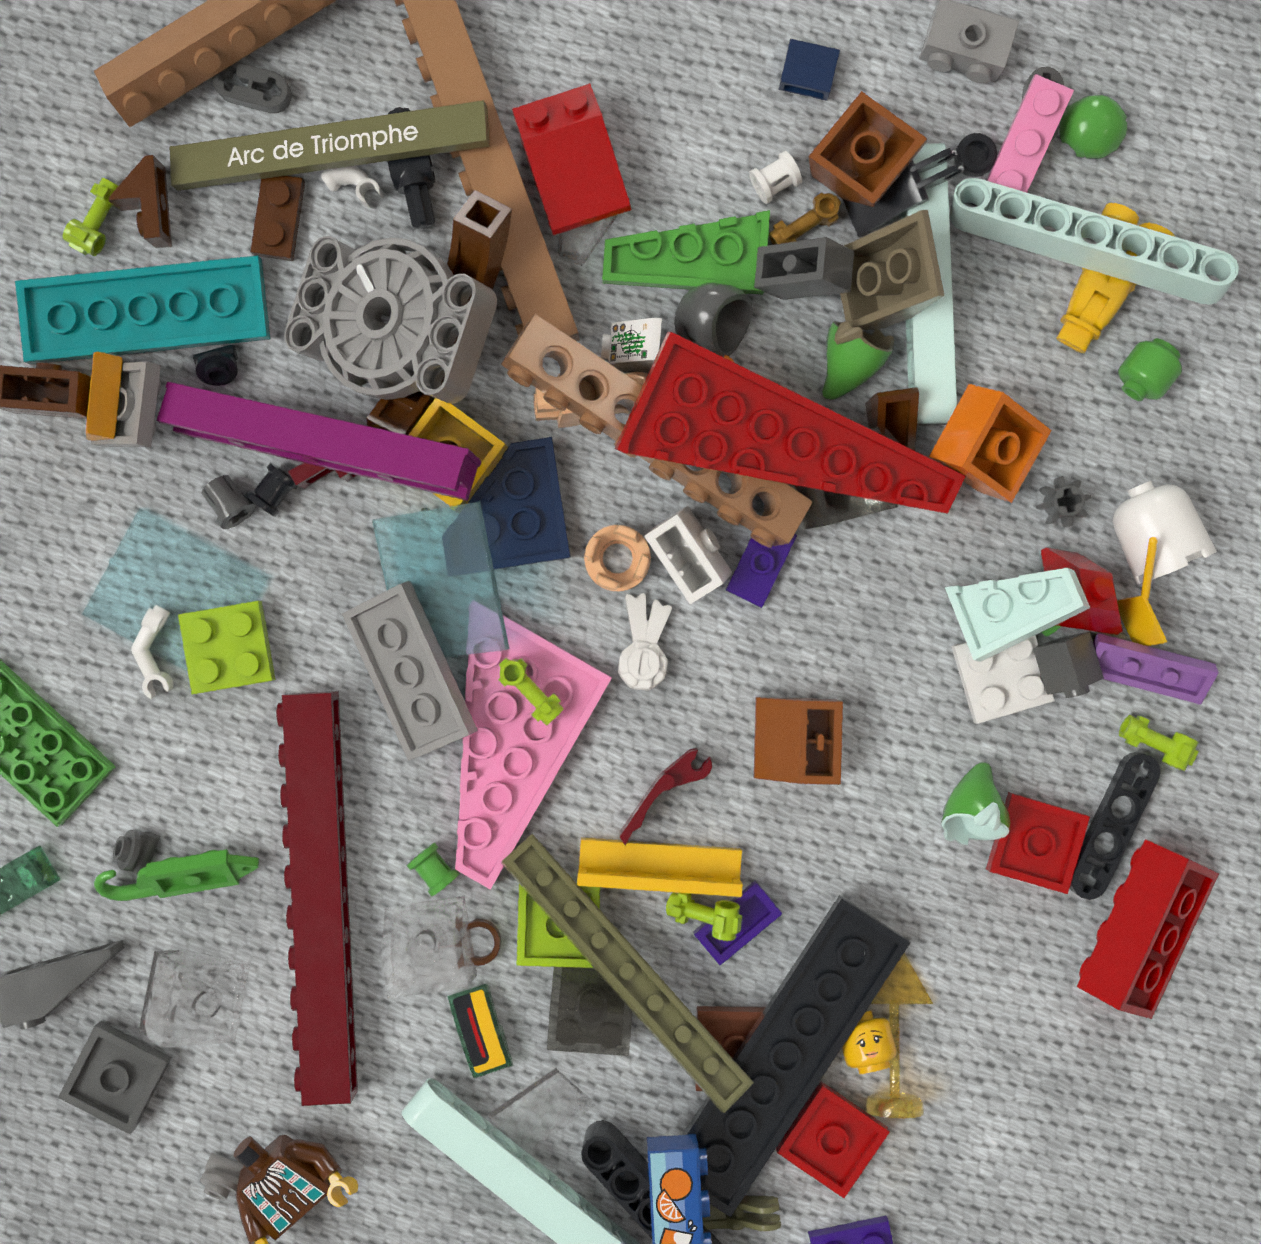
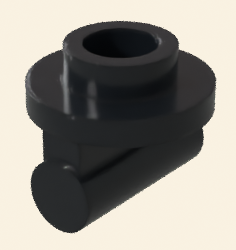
M234 344L193 355L196 375L202 382L208 385L221 386L232 382L236 378L238 373L236 360H238Z

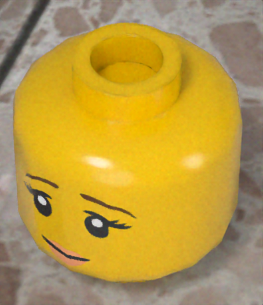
M872 1010L864 1013L842 1047L847 1066L858 1068L859 1074L871 1073L891 1067L889 1061L896 1057L897 1049L890 1023L886 1018H874Z

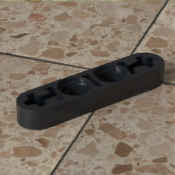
M1134 752L1124 756L1120 761L1085 834L1071 881L1070 890L1081 898L1088 900L1097 899L1106 891L1159 781L1161 774L1160 766L1152 756ZM1144 761L1143 768L1148 771L1145 778L1138 777L1133 785V788L1140 790L1139 795L1121 789L1123 783L1131 786L1136 774L1131 771L1132 765H1141ZM1120 796H1126L1131 802V811L1124 818H1117L1112 813V803ZM1108 832L1114 838L1113 849L1107 854H1098L1094 847L1095 839L1101 833ZM1088 855L1100 862L1106 863L1103 869L1097 865L1094 866L1091 876L1096 879L1093 887L1086 885L1082 890L1083 883L1078 878L1081 873L1088 875L1094 865L1086 861Z

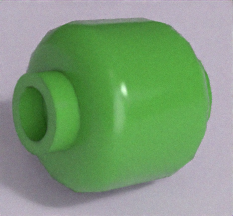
M1155 338L1152 341H1140L1118 369L1119 378L1124 383L1122 386L1123 392L1136 401H1143L1144 398L1150 400L1161 399L1182 373L1179 351L1162 339Z

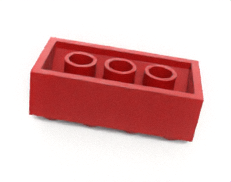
M1145 839L1142 847L1137 848L1131 858V870L1125 883L1121 884L1115 892L1113 898L1114 907L1108 920H1105L1097 931V944L1091 956L1087 957L1081 965L1079 972L1080 980L1077 987L1119 1011L1152 1019L1219 873Z

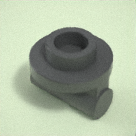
M129 830L124 836H120L113 850V859L117 861L118 868L138 874L139 870L146 867L147 863H151L160 836L151 832H139L136 830Z

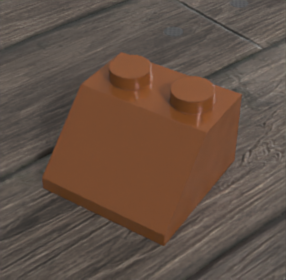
M861 91L808 156L811 176L842 199L874 207L927 143V138Z

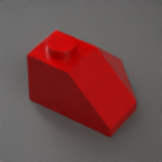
M1048 547L1042 549L1041 556L1044 571L1063 568L1074 570L1090 606L1089 609L1055 626L1114 635L1122 633L1123 629L1112 573L1079 553Z

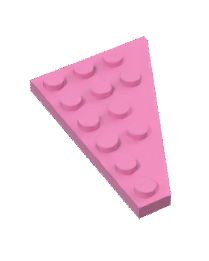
M474 599L470 606L471 617L465 702L478 731L464 737L462 742L463 757L461 759L460 810L455 870L491 890L504 867L501 861L514 850L612 677ZM506 657L510 660L522 658L528 664L526 667L528 677L547 697L555 693L561 700L559 704L564 710L547 726L541 720L538 722L531 715L536 708L515 686L507 685L504 687L498 680L501 669L499 664Z

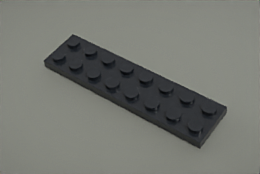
M840 895L732 1058L754 1083L725 1113L721 1112L707 1096L682 1134H696L699 1149L706 1148L708 1175H700L701 1190H708L710 1204L730 1217L910 945L907 938Z

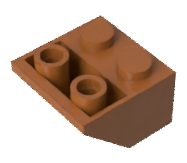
M755 697L753 777L756 779L797 784L841 785L843 702L837 699Z

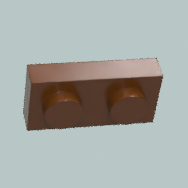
M279 176L261 179L250 250L254 256L294 261L305 189L303 178Z

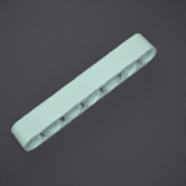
M925 144L913 158L914 163L917 164L946 150L945 144ZM947 162L919 173L921 180L923 181L947 169ZM948 181L926 189L929 200L901 214V219L920 210H928L944 290L942 298L906 320L908 388L917 387L919 390L917 425L947 424L957 406Z
M968 178L961 181L954 191L949 217L955 228L961 231L1197 303L1210 305L1219 302L1238 275L1239 266L1237 260L1225 251L979 178ZM963 203H973L978 207H967ZM1003 215H1013L1017 219H1007ZM1050 226L1056 229V231H1047L1043 227ZM1083 238H1090L1094 240L1096 244H1090L1084 241ZM1123 250H1130L1136 253L1137 256H1130ZM1164 262L1173 263L1179 269L1171 268L1167 266ZM1207 274L1217 277L1219 281L1209 279Z
M428 1078L402 1110L403 1118L414 1130L557 1244H640L635 1238L437 1080Z

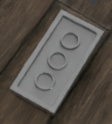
M411 581L401 583L342 613L408 761L478 731Z

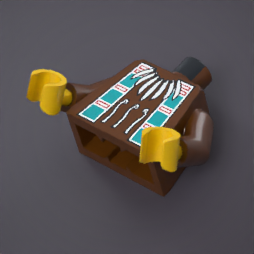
M279 1135L266 1148H263L254 1138L249 1136L239 1144L233 1154V1157L244 1166L239 1174L235 1195L241 1223L249 1244H268L267 1240L270 1237L276 1241L326 1196H328V1200L333 1206H344L348 1203V1200L342 1194L341 1186L349 1195H353L358 1191L357 1180L350 1176L342 1177L340 1175L342 1173L341 1167L322 1143L301 1139L294 1140L287 1135Z

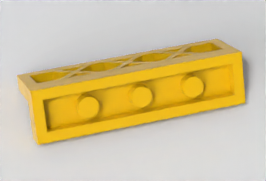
M581 837L577 886L742 897L743 884L740 880L742 849L628 841L625 846L622 840Z

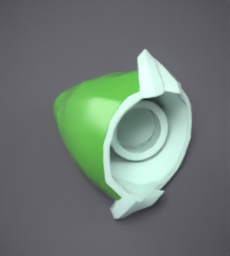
M981 762L976 764L960 780L950 794L944 806L941 821L944 829L943 835L946 840H955L959 844L968 845L969 839L996 840L1005 837L1009 833V813L995 787L989 763Z

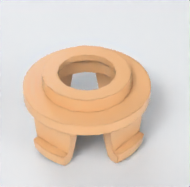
M611 525L600 529L591 537L585 549L584 562L589 576L597 585L610 591H625L637 586L645 578L651 563V553L646 540L638 531L625 525ZM613 544H623L632 553V564L623 573H612L607 570L603 563L605 550Z

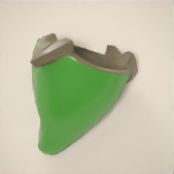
M833 321L826 339L827 373L822 390L823 396L829 400L837 399L862 385L884 366L893 352L894 337L891 335L884 336L879 329H875L871 335L859 327L852 328L848 321Z

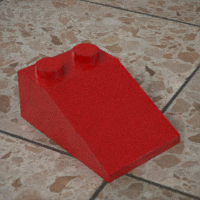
M590 83L512 109L519 137L553 236L632 210L604 119Z

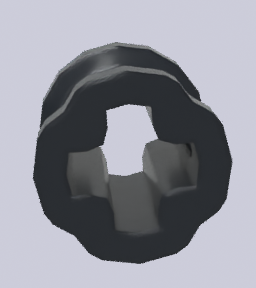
M270 462L267 466L268 473L254 490H248L245 495L261 509L276 517L279 513L277 507L291 489L297 490L299 486L295 484L291 476Z

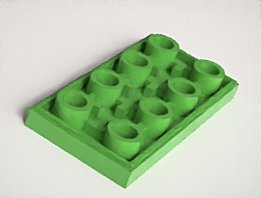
M0 660V775L56 827L62 826L116 766Z

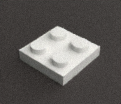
M1036 635L981 662L973 660L967 642L951 646L974 723H982L1055 701L1053 694L1047 695L1034 655L1033 648L1038 646Z

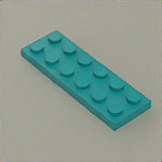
M258 255L15 281L23 362L30 365L93 358L94 352L98 351L117 356L271 339L263 263Z

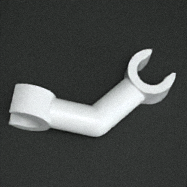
M157 605L153 609L149 608L141 623L142 627L131 648L132 654L145 678L142 684L143 692L150 699L156 696L155 689L153 688L154 679L159 680L163 684L166 692L173 689L174 685L171 676L159 670L149 650L157 633L163 628L170 615V612Z

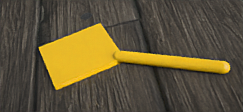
M1156 537L1149 538L1141 595L1117 600L1120 617L1131 641L1146 646L1167 642L1148 601L1158 543Z

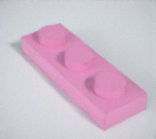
M1037 74L1033 76L986 181L1028 192L1074 92L1073 89Z

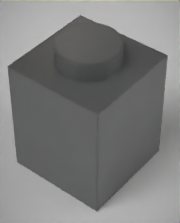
M1090 632L1060 637L1033 648L1047 695L1064 692L1066 698L1080 696L1090 692L1088 685L1104 679Z

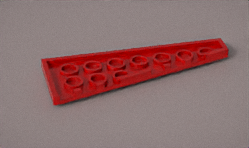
M667 332L614 448L626 454L946 514L949 513L966 477L673 332Z

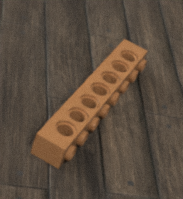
M536 313L526 323L501 363L502 366L509 370L507 374L512 380L525 387L534 386L545 394L543 398L547 403L561 411H565L566 408L580 417L579 423L595 434L603 432L614 439V446H616L625 424L620 423L616 419L614 414L616 404L623 405L630 414L643 387ZM550 357L558 362L560 366V375L558 377L551 376L545 372L543 358ZM580 381L589 382L594 387V401L586 400L581 396L579 392ZM626 454V455H628V456H630V457H633V458H635V457L637 456V455H633V454ZM639 456L650 463L649 469L655 475L668 481L671 478L684 486L683 492L687 496L700 503L707 501L719 509L717 515L733 525H739L740 523L752 531L750 534L752 539L769 548L790 543L813 501L786 483L697 467L693 471L686 464ZM721 473L726 474L731 481L729 493H725L719 486V476ZM755 495L760 497L764 503V512L761 516L753 509L752 502Z

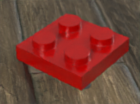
M1008 792L1005 806L1009 813L1010 831L1005 837L994 840L986 870L1068 894L1090 816Z
M821 1081L776 1147V1151L779 1155L844 1199L890 1131L885 1124Z

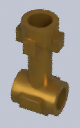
M820 193L812 201L813 209L789 225H786L782 220L773 226L774 230L768 235L772 245L796 242L797 238L818 224L830 227L838 220L837 213L841 205L837 195Z

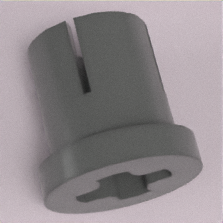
M229 475L215 478L201 492L217 514L216 521L222 529H230L239 525L251 516L256 509L254 502L243 496Z

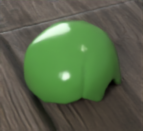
M1104 95L1083 97L1067 106L1064 111L1059 128L1061 142L1068 144L1076 152L1077 157L1102 159L1117 151L1125 139L1128 127L1127 116L1121 106L1110 97Z

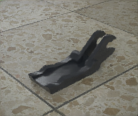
M950 148L943 150L917 164L912 160L874 207L843 199L857 236L861 237L903 212L929 200L926 189L949 181L965 171L963 165L959 167L954 165L923 181L919 176V173L954 158L958 154L956 148L953 150Z

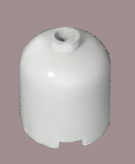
M1152 481L1128 490L1130 499L1120 504L1114 512V529L1137 585L1143 583L1150 537L1158 539L1152 580L1188 566L1189 561L1199 557L1206 558L1217 552L1190 497L1185 490L1178 486L1166 484L1154 488Z

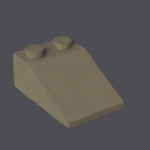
M920 210L844 245L854 251L851 292L840 293L845 321H848L852 328L859 327L863 330L887 328L912 318L944 296L928 210Z

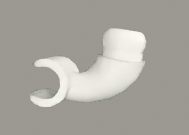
M356 166L328 169L321 173V178L330 191H337L342 185H356V195L367 208H370V206L364 199V195L368 190L375 189L381 198H384V193L378 183L370 179L363 170Z

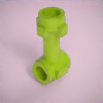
M103 177L99 184L94 183L90 192L96 196V199L83 222L75 218L71 219L64 228L63 239L69 243V247L85 256L87 253L97 256L102 251L106 236L98 230L111 206H114L109 202V197L118 185Z
M506 657L499 664L501 669L498 680L504 687L507 685L515 686L536 708L531 715L538 722L541 720L547 726L564 710L559 704L561 700L555 693L547 697L526 674L528 664L522 658L510 660Z
M1128 715L1124 719L1119 729V736L1126 739L1125 743L1137 748L1139 743L1142 742L1165 753L1162 758L1163 763L1184 772L1188 765H1193L1199 752L1195 750L1199 743L1198 741L1178 732H1175L1171 739L1148 728L1150 720L1139 715L1137 717Z
M673 892L668 898L666 914L674 917L675 922L685 924L691 918L713 925L712 936L723 941L735 940L737 933L741 931L742 915L739 914L740 905L736 902L720 900L715 903V908L695 903V900L691 899L690 893Z

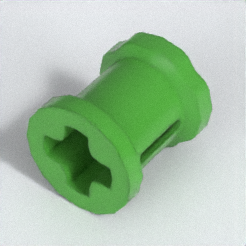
M435 842L406 865L410 870L415 869L428 885V893L431 897L439 893L460 874L455 869L451 870L438 854V846Z

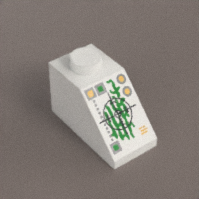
M662 318L612 323L611 335L603 334L601 358L609 359L608 363L622 372H644L649 374L660 348Z

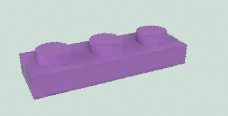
M1097 633L1093 641L1105 680L1196 704H1202L1219 673L1214 663Z

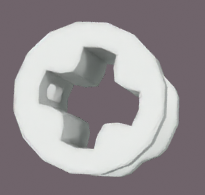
M787 151L781 152L778 156L779 159L760 170L754 168L749 171L751 183L765 204L772 201L773 195L790 185L797 187L802 184L800 170L793 157Z

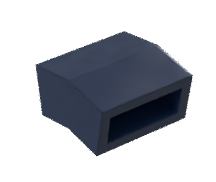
M790 38L778 90L827 101L840 50Z

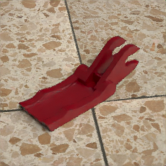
M689 749L657 776L619 831V837L625 846L632 832L642 826L647 810L662 792L671 790L676 786L704 779L710 774L712 769L710 756L702 763L700 768L695 769L691 767V763L695 759L698 749Z

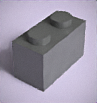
M827 237L758 247L754 288L782 300L851 292L854 251Z

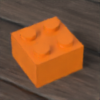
M968 384L929 457L965 475L964 482L976 491L1012 503L1052 430L1004 392Z

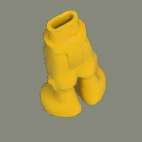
M1117 203L1106 204L1101 214L1137 225L1139 221V216L1135 211ZM1148 222L1139 225L1175 237L1171 231L1158 224ZM1130 250L1125 252L1130 256H1137L1136 253ZM1082 268V273L1070 298L1066 314L1060 319L1064 325L1056 339L1077 352L1085 353L1092 339H1099L1101 331L1114 318L1128 294L1135 290L1136 284Z

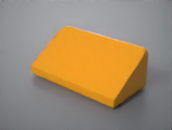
M99 351L93 354L86 422L87 440L114 439L123 363L122 357Z

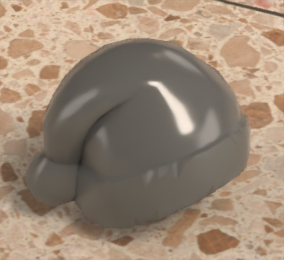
M704 283L694 287L682 297L676 309L674 320L675 332L677 335L722 357L725 355L730 356L737 349L747 332L753 312L752 301L742 290L732 285Z

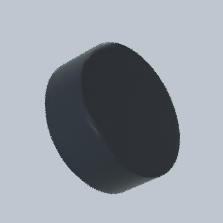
M969 134L956 147L958 154L954 157V161L958 167L963 165L965 169L964 175L969 177L982 176L991 169L996 161V145L990 137L984 134Z

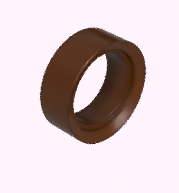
M484 919L469 921L462 927L457 936V951L460 957L471 965L481 966L488 964L494 960L501 948V934L498 928L490 921ZM483 927L491 932L494 938V948L489 954L479 957L467 951L464 945V937L470 929Z

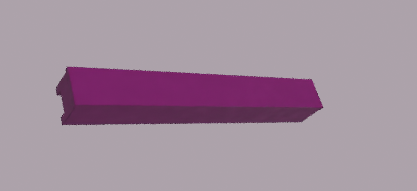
M172 382L166 383L165 387L167 389L156 419L159 423L174 426L173 431L178 434L466 501L469 499L477 468L480 467L482 462L467 448Z

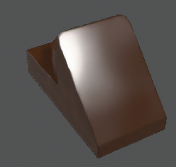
M147 155L142 158L111 194L109 202L116 208L119 207L120 211L141 209L136 215L140 235L155 248L172 247L166 168L154 155Z

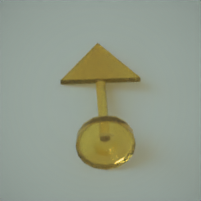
M904 953L871 1003L889 1004V1023L897 1049L896 1057L889 1061L891 1066L889 1068L890 1092L874 1093L868 1096L866 1100L867 1113L879 1117L902 1119L923 1116L924 1105L918 1096L900 1093L899 1004H933Z

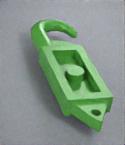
M227 849L220 851L209 850L203 854L180 858L169 857L163 861L147 863L146 867L139 870L137 883L121 886L110 885L106 881L115 877L116 871L108 870L97 875L94 880V887L101 896L115 901H129L157 895L159 898L217 889L239 885L240 878L258 868L259 858L229 854Z

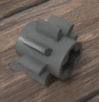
M1061 476L1054 479L1055 489L1048 486L1039 489L1045 497L1043 503L1037 505L1036 509H1044L1049 515L1046 518V524H1052L1061 518V523L1065 528L1073 526V515L1078 518L1087 517L1088 513L1083 507L1085 501L1089 500L1091 495H1084L1079 489L1081 480H1076L1066 485L1064 477ZM1069 498L1070 505L1059 507L1057 499Z

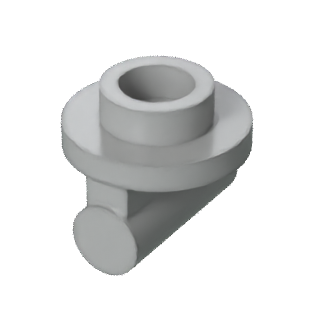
M211 1153L205 1171L200 1178V1182L206 1186L204 1193L226 1201L228 1196H236L239 1174L244 1166L239 1162Z

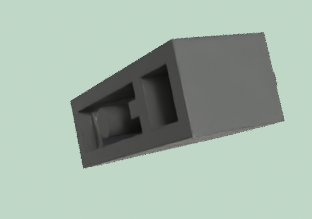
M123 940L12 969L0 974V1020L2 1027L5 1028L19 1024L20 1029L23 1030L44 1023L46 1021L45 1015L61 1005L125 948Z

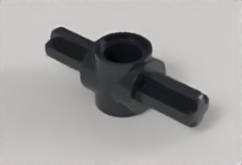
M397 107L388 112V114L408 112L410 109ZM430 155L387 161L395 191L405 195L412 227L414 229H426L434 225L435 217L429 190L434 186L433 183H436L434 171L431 170L433 165Z

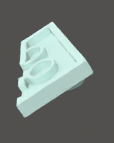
M1069 568L1019 575L1018 578L999 581H982L979 584L945 587L972 658L979 662L1090 608L1075 571Z

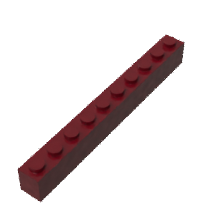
M339 691L289 693L282 695V702L277 704L276 717L278 726L283 727L284 743L279 745L278 758L280 767H285L286 783L281 785L280 800L282 807L287 808L288 824L283 826L282 841L284 848L289 849L290 864L285 866L284 882L286 889H291L292 905L287 907L286 923L288 930H293L294 945L290 946L288 952L289 969L295 970L296 986L291 988L290 1005L292 1011H297L298 1026H295L293 1029L292 1046L294 1051H299L300 1067L295 1069L294 1087L296 1092H301V1106L351 1104L358 1092Z

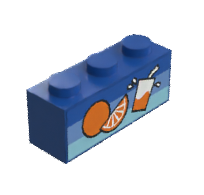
M696 1134L647 1137L652 1244H712L711 1233L703 1232L702 1217H710L708 1190H701L700 1175H708L706 1148L699 1149Z

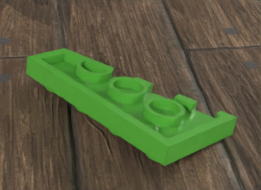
M770 210L756 212L755 215L746 217L722 218L718 222L695 225V223L683 225L673 230L661 232L655 230L605 239L602 284L691 290L704 283H719L732 285L742 290L745 294L763 295L764 292L754 288L758 247L768 246Z

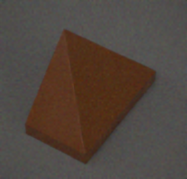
M914 387L874 394L865 403L869 429L915 451L919 404L918 388Z

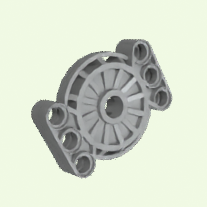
M323 236L313 244L285 328L284 338L289 349L317 361H325L330 372L344 386L363 395L389 400L403 398L420 390L426 395L446 403L455 404L464 399L470 389L496 310L497 298L491 288L466 274L453 275L449 266L439 256L408 239L386 238L372 241L358 249H354L331 236ZM406 251H414L410 254H406ZM382 314L385 316H390L391 314L387 324L380 322ZM369 382L372 388H365L362 385Z

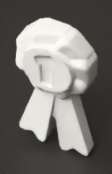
M642 593L635 598L630 594H626L625 602L633 643L621 652L618 673L628 687L649 691L661 683L666 676L668 659L657 645V642L670 615L672 606H662L655 599L652 603L649 619L647 620L646 595Z

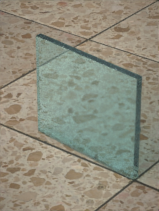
M480 501L431 510L425 507L419 512L372 520L386 590L401 583L411 581L444 657L458 658L459 655L509 649Z
M139 508L114 556L109 559V565L82 615L134 642L142 627V620L149 608L153 609L157 605L170 612V615L163 628L157 633L149 650L187 671L178 614L256 601L268 577Z

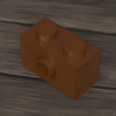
M36 363V368L0 365V409L14 414L87 419L91 377L79 371L62 370L61 365L51 363Z

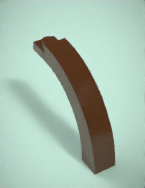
M476 190L473 191L453 218L452 240L447 265L453 275L466 274L493 290L507 244L511 222V208ZM419 390L403 398L380 399L366 418L367 426L409 435L435 398Z

